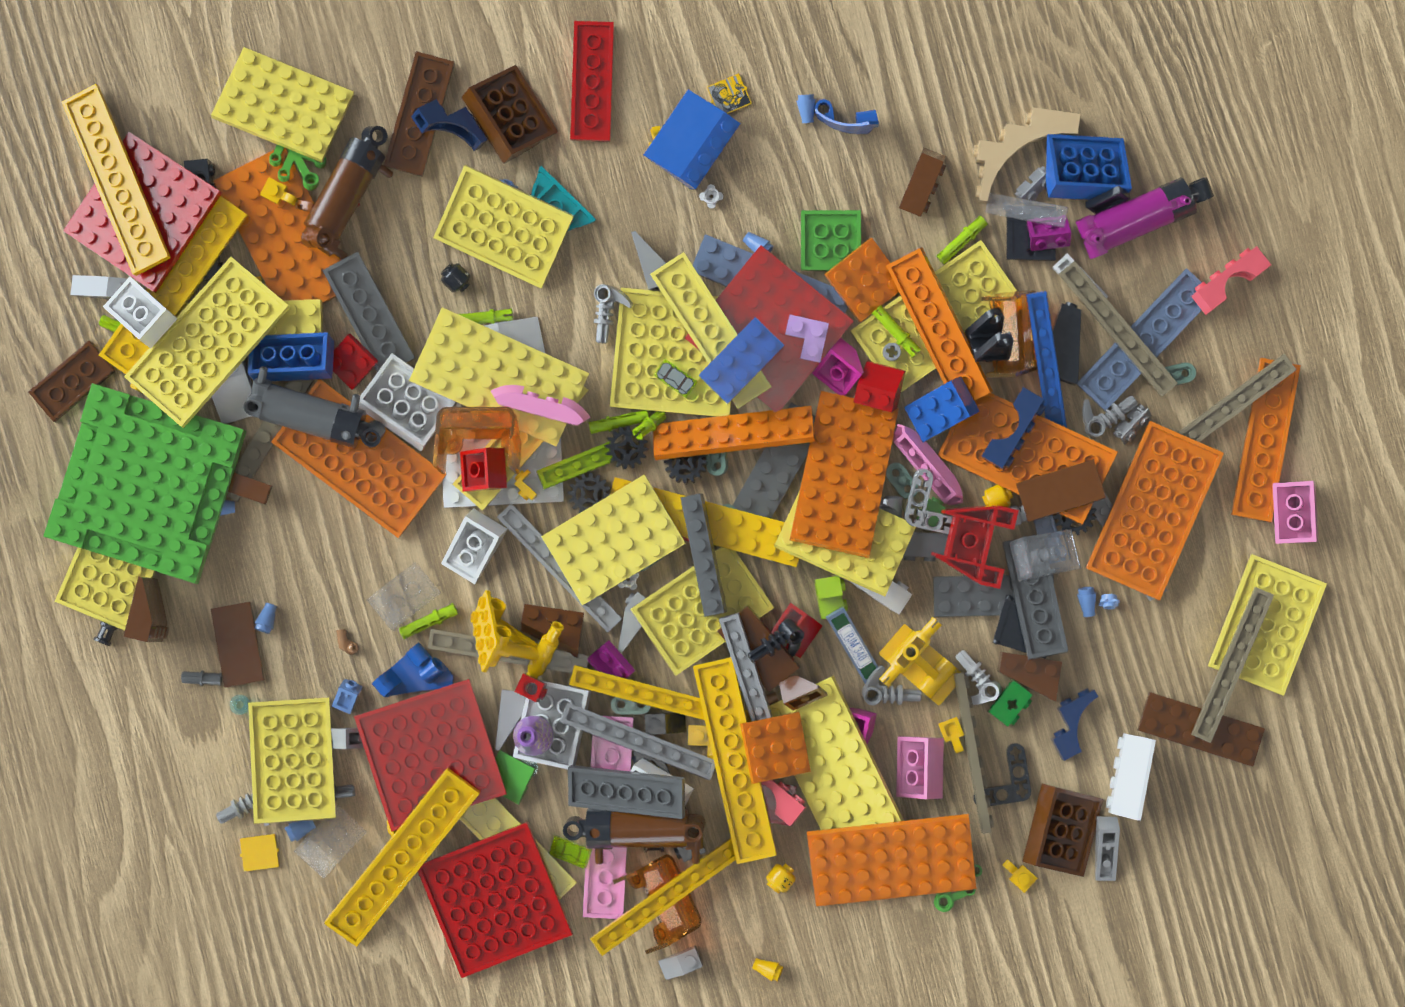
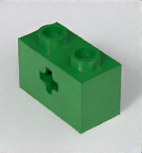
M1011 680L987 712L1008 727L1010 724L1013 726L1020 718L1018 713L1022 708L1026 710L1031 704L1032 700L1030 698L1032 694L1016 681ZM1016 700L1014 702V705L1016 707L1008 709L1009 704L1007 703V701Z

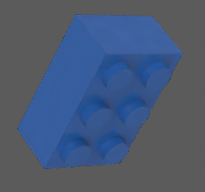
M961 376L904 407L922 442L935 437L980 412Z

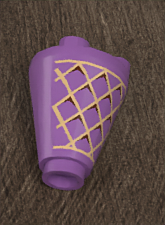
M528 716L517 723L513 739L515 746L520 752L529 756H537L550 749L554 734L551 725L546 719L540 716ZM525 733L531 734L530 740H525L527 737Z

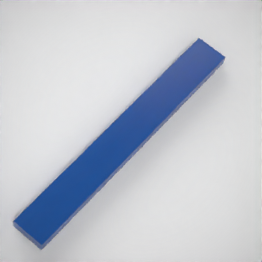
M1047 292L1029 293L1026 296L1042 398L1045 400L1044 405L1046 406L1044 410L1045 418L1067 428Z

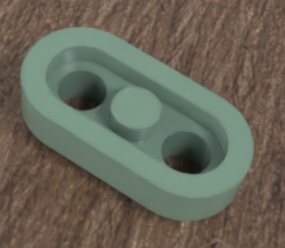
M1190 363L1164 367L1178 383L1177 385L1188 383L1196 376V369ZM1182 370H1187V377L1182 376Z
M727 452L706 454L708 472L714 476L725 474L728 469ZM718 462L721 464V468L719 470L716 468V464Z
M890 464L886 471L887 479L901 497L908 499L910 492H905L904 487L906 485L911 487L912 476L902 464ZM894 469L899 471L898 477L892 475Z
M614 697L611 701L612 710L619 715L645 714L651 708L648 705L639 708L637 702ZM622 700L625 702L624 708L618 707V701Z

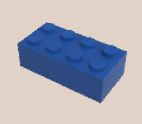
M755 317L699 374V377L729 404L784 347V344Z
M328 332L266 335L249 354L248 375L253 380L258 378L260 367L264 366L268 369L266 379L270 381L332 379L335 341Z

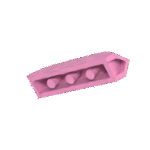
M505 385L491 390L500 406L575 426L591 418L578 403L563 397L562 404L558 403V399L547 397L546 400L538 398L539 394L527 391L526 395L523 394L524 386Z
M897 424L893 435V442L916 470L925 468L932 473L933 482L931 488L944 504L955 505L963 503L962 490L956 477L926 441L922 442L919 434L913 429ZM924 472L923 475H921L924 478V480L929 479V477L926 476V472Z

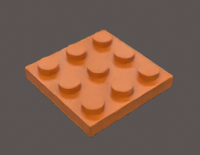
M869 238L824 274L858 322H862L874 310H877L880 305L885 304L899 293L886 267L890 264V261L873 238Z
M800 712L740 724L752 784L811 772Z

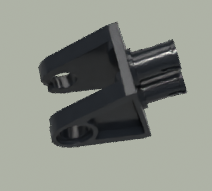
M1000 308L986 311L964 332L970 343L975 362L985 361L989 363L990 361L991 363L992 361L1009 360L1011 357L1014 340L1011 332L1002 334L1005 317Z

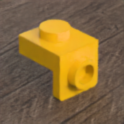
M528 469L525 472L521 470L516 475L514 485L520 489L518 494L526 501L529 498L533 501L538 495L524 483V480L531 474Z

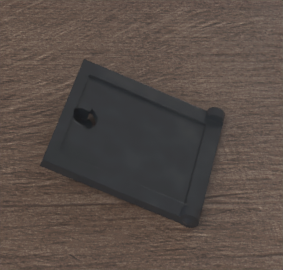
M1006 206V260L1055 261L1056 248L1031 251L1027 220L1056 217V207Z
M1006 595L992 643L1026 653L1015 598L1011 595Z

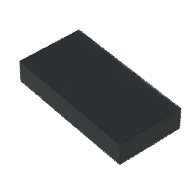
M1117 186L1086 201V208L1094 214H1098L1130 200V193Z

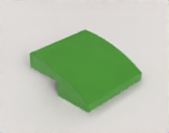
M499 750L496 761L507 792L503 797L519 805L536 768Z

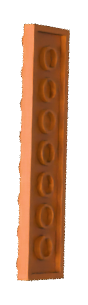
M918 248L888 264L886 267L943 383L946 384L961 376L974 401L993 392L979 362H975L970 343L923 248Z
M1260 358L1258 372L1274 360ZM1293 364L1296 371L1251 404L1231 515L1272 522L1274 513L1273 483H1279L1301 365Z
M812 406L786 408L777 412L769 410L666 422L659 424L656 430L653 431L655 460L815 442Z

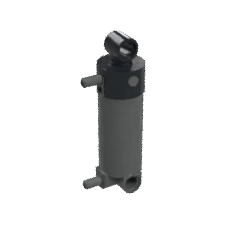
M264 366L260 367L258 378L253 380L251 394L243 405L244 411L250 416L330 440L333 443L353 449L356 448L360 439L366 446H377L386 432L385 426L379 421L365 422L366 411L358 408L360 395L354 394L351 406L281 387L272 384V381L266 379L268 369Z

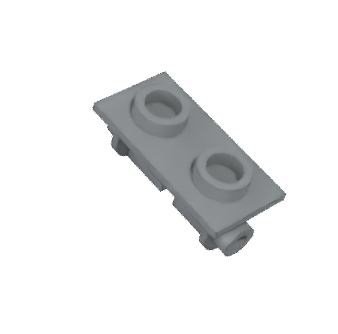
M1044 166L1038 167L1028 177L1032 181L1031 184L1025 180L1016 189V193H1014L1018 199H1022L1025 206L1035 201L1038 194L1047 188L1046 168Z
M1141 404L1134 407L1127 415L1131 422L1121 421L1114 428L1113 434L1117 438H1121L1124 445L1128 441H1132L1136 437L1137 431L1149 423L1152 416L1149 409H1146Z

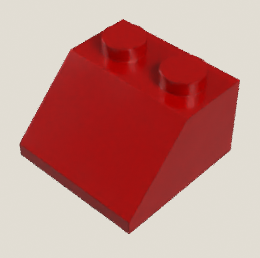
M867 361L863 374L858 381L853 403L888 412L897 410L906 371Z
M481 448L460 452L462 492L507 488L505 448Z

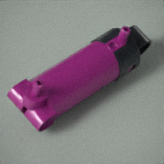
M1180 177L1159 186L1155 190L1096 215L1083 217L1076 221V225L1081 238L1084 239L1083 243L1089 258L1093 259L1108 253V250L1195 215L1197 213L1195 203L1214 197L1207 177L1193 181L1188 185Z

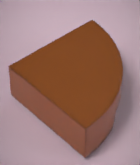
M297 200L295 208L310 212L314 203Z

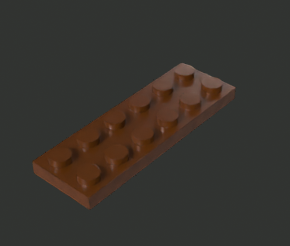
M418 51L415 52L384 162L385 167L423 177L436 130L421 133L411 116L419 107L436 99L443 106L455 65L454 61Z
M1151 692L1148 693L1137 728L1138 731L1245 765L1254 766L1265 728L1223 715L1213 739L1209 743L1191 735L1202 708Z

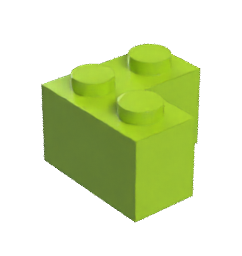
M832 576L814 580L821 619H826L827 615L842 606L845 611H848L847 600L842 599V591H846L844 579H840V576Z

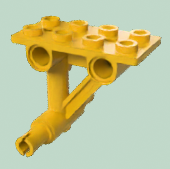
M485 590L483 596L478 600L476 610L471 614V623H473L474 627L473 636L476 638V650H478L479 654L478 662L481 664L482 672H487L489 667H495L501 656H513L529 659L527 674L538 679L539 676L544 674L547 665L552 660V656L559 645L558 638L564 626L560 622H552L548 633L542 636L538 644L501 619L506 610V604L498 598L491 597L490 591Z
M931 617L930 621L921 631L915 632L906 624H903L879 652V655L891 665L879 680L884 682L889 677L884 684L890 687L892 682L901 673L933 702L941 705L956 687L954 674L961 673L950 661L929 645L931 643L930 638L942 625L937 622L932 628V625L937 621L933 617Z

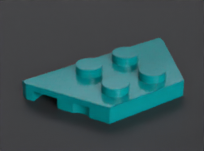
M542 166L539 168L531 196L574 215L568 231L596 221V218Z

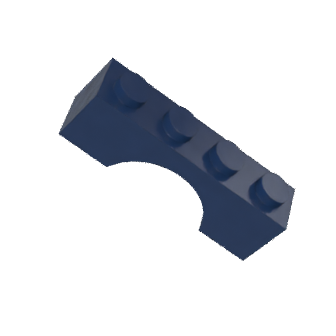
M1023 387L1013 403L1014 408L1019 414V424L1016 431L1005 439H992L982 454V458L1003 471L1006 467L1009 468L1015 459L1013 454L1016 449L1020 451L1025 443L1023 439L1025 434H1030L1036 424L1033 421L1036 416H1041L1046 408L1044 405L1045 400Z

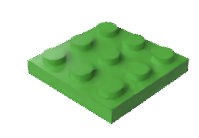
M801 210V271H829L861 246V210Z

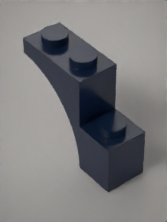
M436 99L419 107L411 116L421 133L432 130L450 132L463 139L473 151L480 149L487 141L484 132L479 128L473 115L466 107L447 116L445 109Z
M1086 688L1077 693L1079 697L1073 700L1069 697L1061 701V706L1057 708L1068 730L1065 731L1062 728L1053 733L1055 737L1051 738V741L1063 761L1082 752L1077 737L1078 723L1085 708L1094 699L1098 698L1096 691L1093 689L1089 691Z

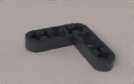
M1012 743L1006 749L1011 784L984 788L985 796L991 795L989 791L993 790L995 802L991 803L992 799L990 798V806L1028 800L1031 796L1025 750L1018 743ZM1014 746L1021 750V753L1017 756L1018 760L1023 759V763L1011 765V761H1015V756L1010 755V751L1013 750ZM1017 766H1021L1024 769V775L1020 778L1015 777L1013 774V770ZM1026 779V783H1022V787L1027 789V793H1024V797H1021V795L1016 793V791L1020 790L1019 784H1015L1014 781ZM1000 789H1004L1008 793L1007 798L1003 801L998 800L996 796ZM973 794V801L976 804L975 794Z

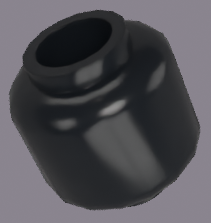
M450 263L441 272V282L452 293L457 291L463 292L470 285L468 283L470 274L459 263Z

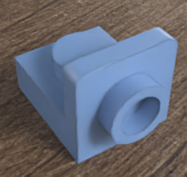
M344 679L338 688L332 707L351 714L363 686L353 680Z

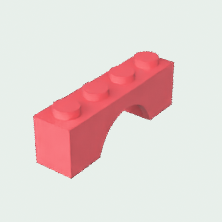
M1257 246L1252 250L1248 247L1239 254L1241 258L1238 261L1232 259L1224 266L1226 270L1222 273L1218 270L1209 277L1211 279L1210 282L1206 284L1203 281L1194 288L1196 292L1191 297L1205 315L1227 299L1225 285L1228 278L1243 277L1252 281L1271 266Z
M775 780L761 782L775 796L776 809L774 814L789 826H793L807 808L804 805L806 801L797 794L793 796L789 793L790 788L781 781L779 784Z

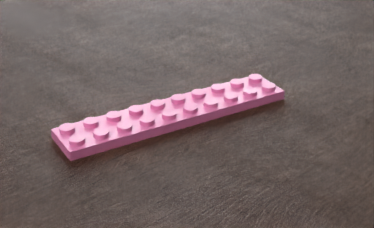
M603 716L633 728V717ZM592 735L591 767L631 771L632 750ZM586 845L590 855L585 865L583 917L618 919L624 913L627 847L603 849V863L596 864L595 849L587 848Z

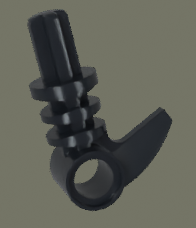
M786 619L779 625L778 631L774 632V637L769 635L768 641L765 638L761 639L762 645L747 654L748 658L754 663L767 654L772 657L775 655V649L780 651L781 645L786 647L787 643H789L788 652L794 657L801 646L804 632L792 619Z

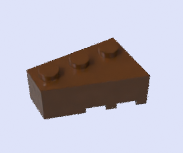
M923 147L900 203V209L919 217L922 216L923 212L927 213L931 204L928 201L930 194L935 195L939 185L935 183L938 175L942 177L947 166L943 164L946 156Z
M524 604L521 631L541 640L542 636L548 633L552 622H560L564 629L558 638L559 645L557 648L565 650L578 658L584 613Z
M1000 652L997 672L1056 702L1062 662L1042 658L1028 660V657L1024 655Z

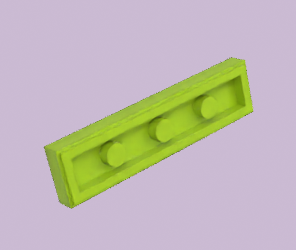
M610 441L537 470L536 473L543 490L611 463L609 462L611 455H605L609 448L604 447Z

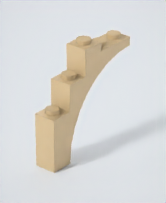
M1033 107L1031 112H1027L1025 124L1029 125V127L1006 124L1004 129L1000 130L999 141H1002V143L980 140L978 145H974L973 157H976L975 163L983 164V166H979L978 178H981L980 186L977 185L975 197H978V203H987L992 183L998 171L1017 151L1031 143L1046 139L1048 134L1076 136L1078 134L1080 114Z

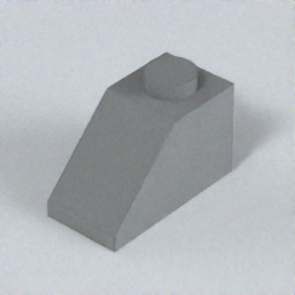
M358 728L331 729L332 749L364 748Z
M696 946L658 961L666 980L685 975L703 967Z

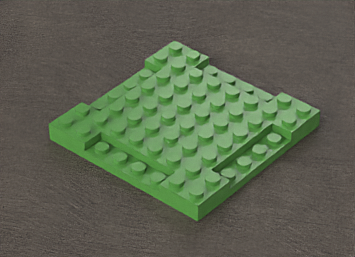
M92 383L80 419L82 424L58 499L55 498L43 537L199 584L247 431L197 415L182 428L155 403Z

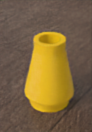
M756 958L752 969L770 981L775 980L778 982L783 966L779 965L780 963Z

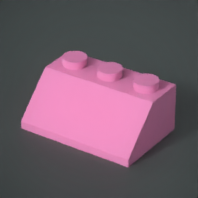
M1315 482L1273 483L1276 544L1318 542Z
M898 737L896 797L943 799L944 738Z

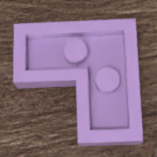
M789 315L785 335L805 339L800 359L820 363L829 323Z

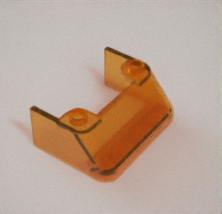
M1034 290L994 293L982 297V301H989L991 309H1002L1005 317L1002 334L1011 332L1014 340L1010 359L993 361L995 370L986 373V377H1018L1038 370L1026 294L1035 293Z
M444 407L438 411L436 416L433 466L441 474H446L447 455L459 453L463 448L464 439H501V448H505V453L508 454L507 466L515 474H519L521 438L517 416L511 408Z
M665 854L628 871L612 881L616 884L627 879L634 889L643 887L648 897L678 876L680 870L674 858L669 854ZM690 893L657 916L659 924L653 929V936L657 944L645 950L646 954L672 945L701 926L702 919Z

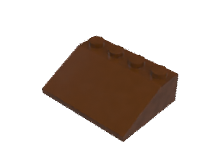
M516 65L469 87L462 96L463 101L503 164L522 155L558 132Z
M138 577L123 637L144 642H163V639H166L168 636L169 627H167L168 622L158 579Z
M1042 783L1022 862L1084 877L1096 831L1097 816L1100 815L1103 799Z

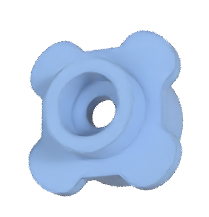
M1104 594L1101 596L1099 606H1102L1104 609H1115V607L1119 606L1120 600L1117 599L1115 594Z

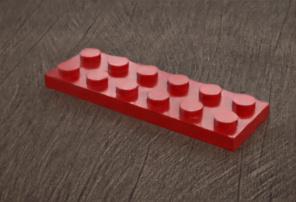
M574 21L571 141L610 142L614 22Z

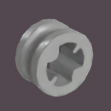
M888 343L883 348V357L888 361L897 360L901 354L900 347L896 343ZM894 347V351L897 352V355L889 357V353L886 352V349Z

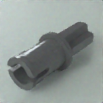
M201 670V672L184 671L181 675L182 683L200 684V686L204 684L221 686L222 673H204V670Z
M334 784L335 801L337 798L355 796L354 785L336 786Z

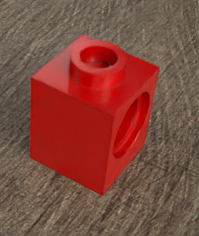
M523 673L514 692L534 702H539L547 694V683ZM531 683L537 685V692L533 695L528 692V686Z

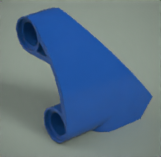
M822 99L815 105V116L824 124L840 132L867 134L873 128L879 126L876 110L856 112V124H849L834 120L833 107L830 101ZM825 105L828 107L829 112L821 114L818 111V107Z
M418 642L394 666L380 675L372 685L383 697H390L452 685L454 675L438 658H433Z

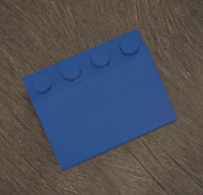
M688 89L643 156L689 189L694 190L698 187L741 123Z
M1048 134L1046 152L1048 198L1090 200L1117 186L1130 193L1132 185L1124 138Z

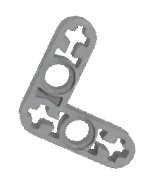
M925 468L918 469L913 477L904 518L911 526L949 534L950 527L943 525V518H946L944 520L946 523H951L953 516L926 510L933 475ZM924 472L929 477L928 480L923 482V487H927L926 491L921 488H915L916 485H921V480L918 477L923 475ZM916 492L924 494V499L920 503H916L913 499ZM911 504L922 507L921 510L917 508L916 515L919 516V519H915L914 522L909 518V515H912L915 510L914 507H911ZM931 516H937L939 519L938 524L934 527L928 524V519Z

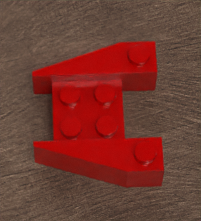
M999 505L941 510V513L952 515L953 517L944 555L931 552V555L980 585L1000 589L1005 569L986 565L994 526L1014 530L1019 510Z

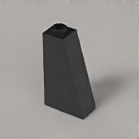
M1066 302V304L1062 303L1059 307L1052 331L1060 381L1075 386L1078 383L1081 310L1077 308L1076 304Z

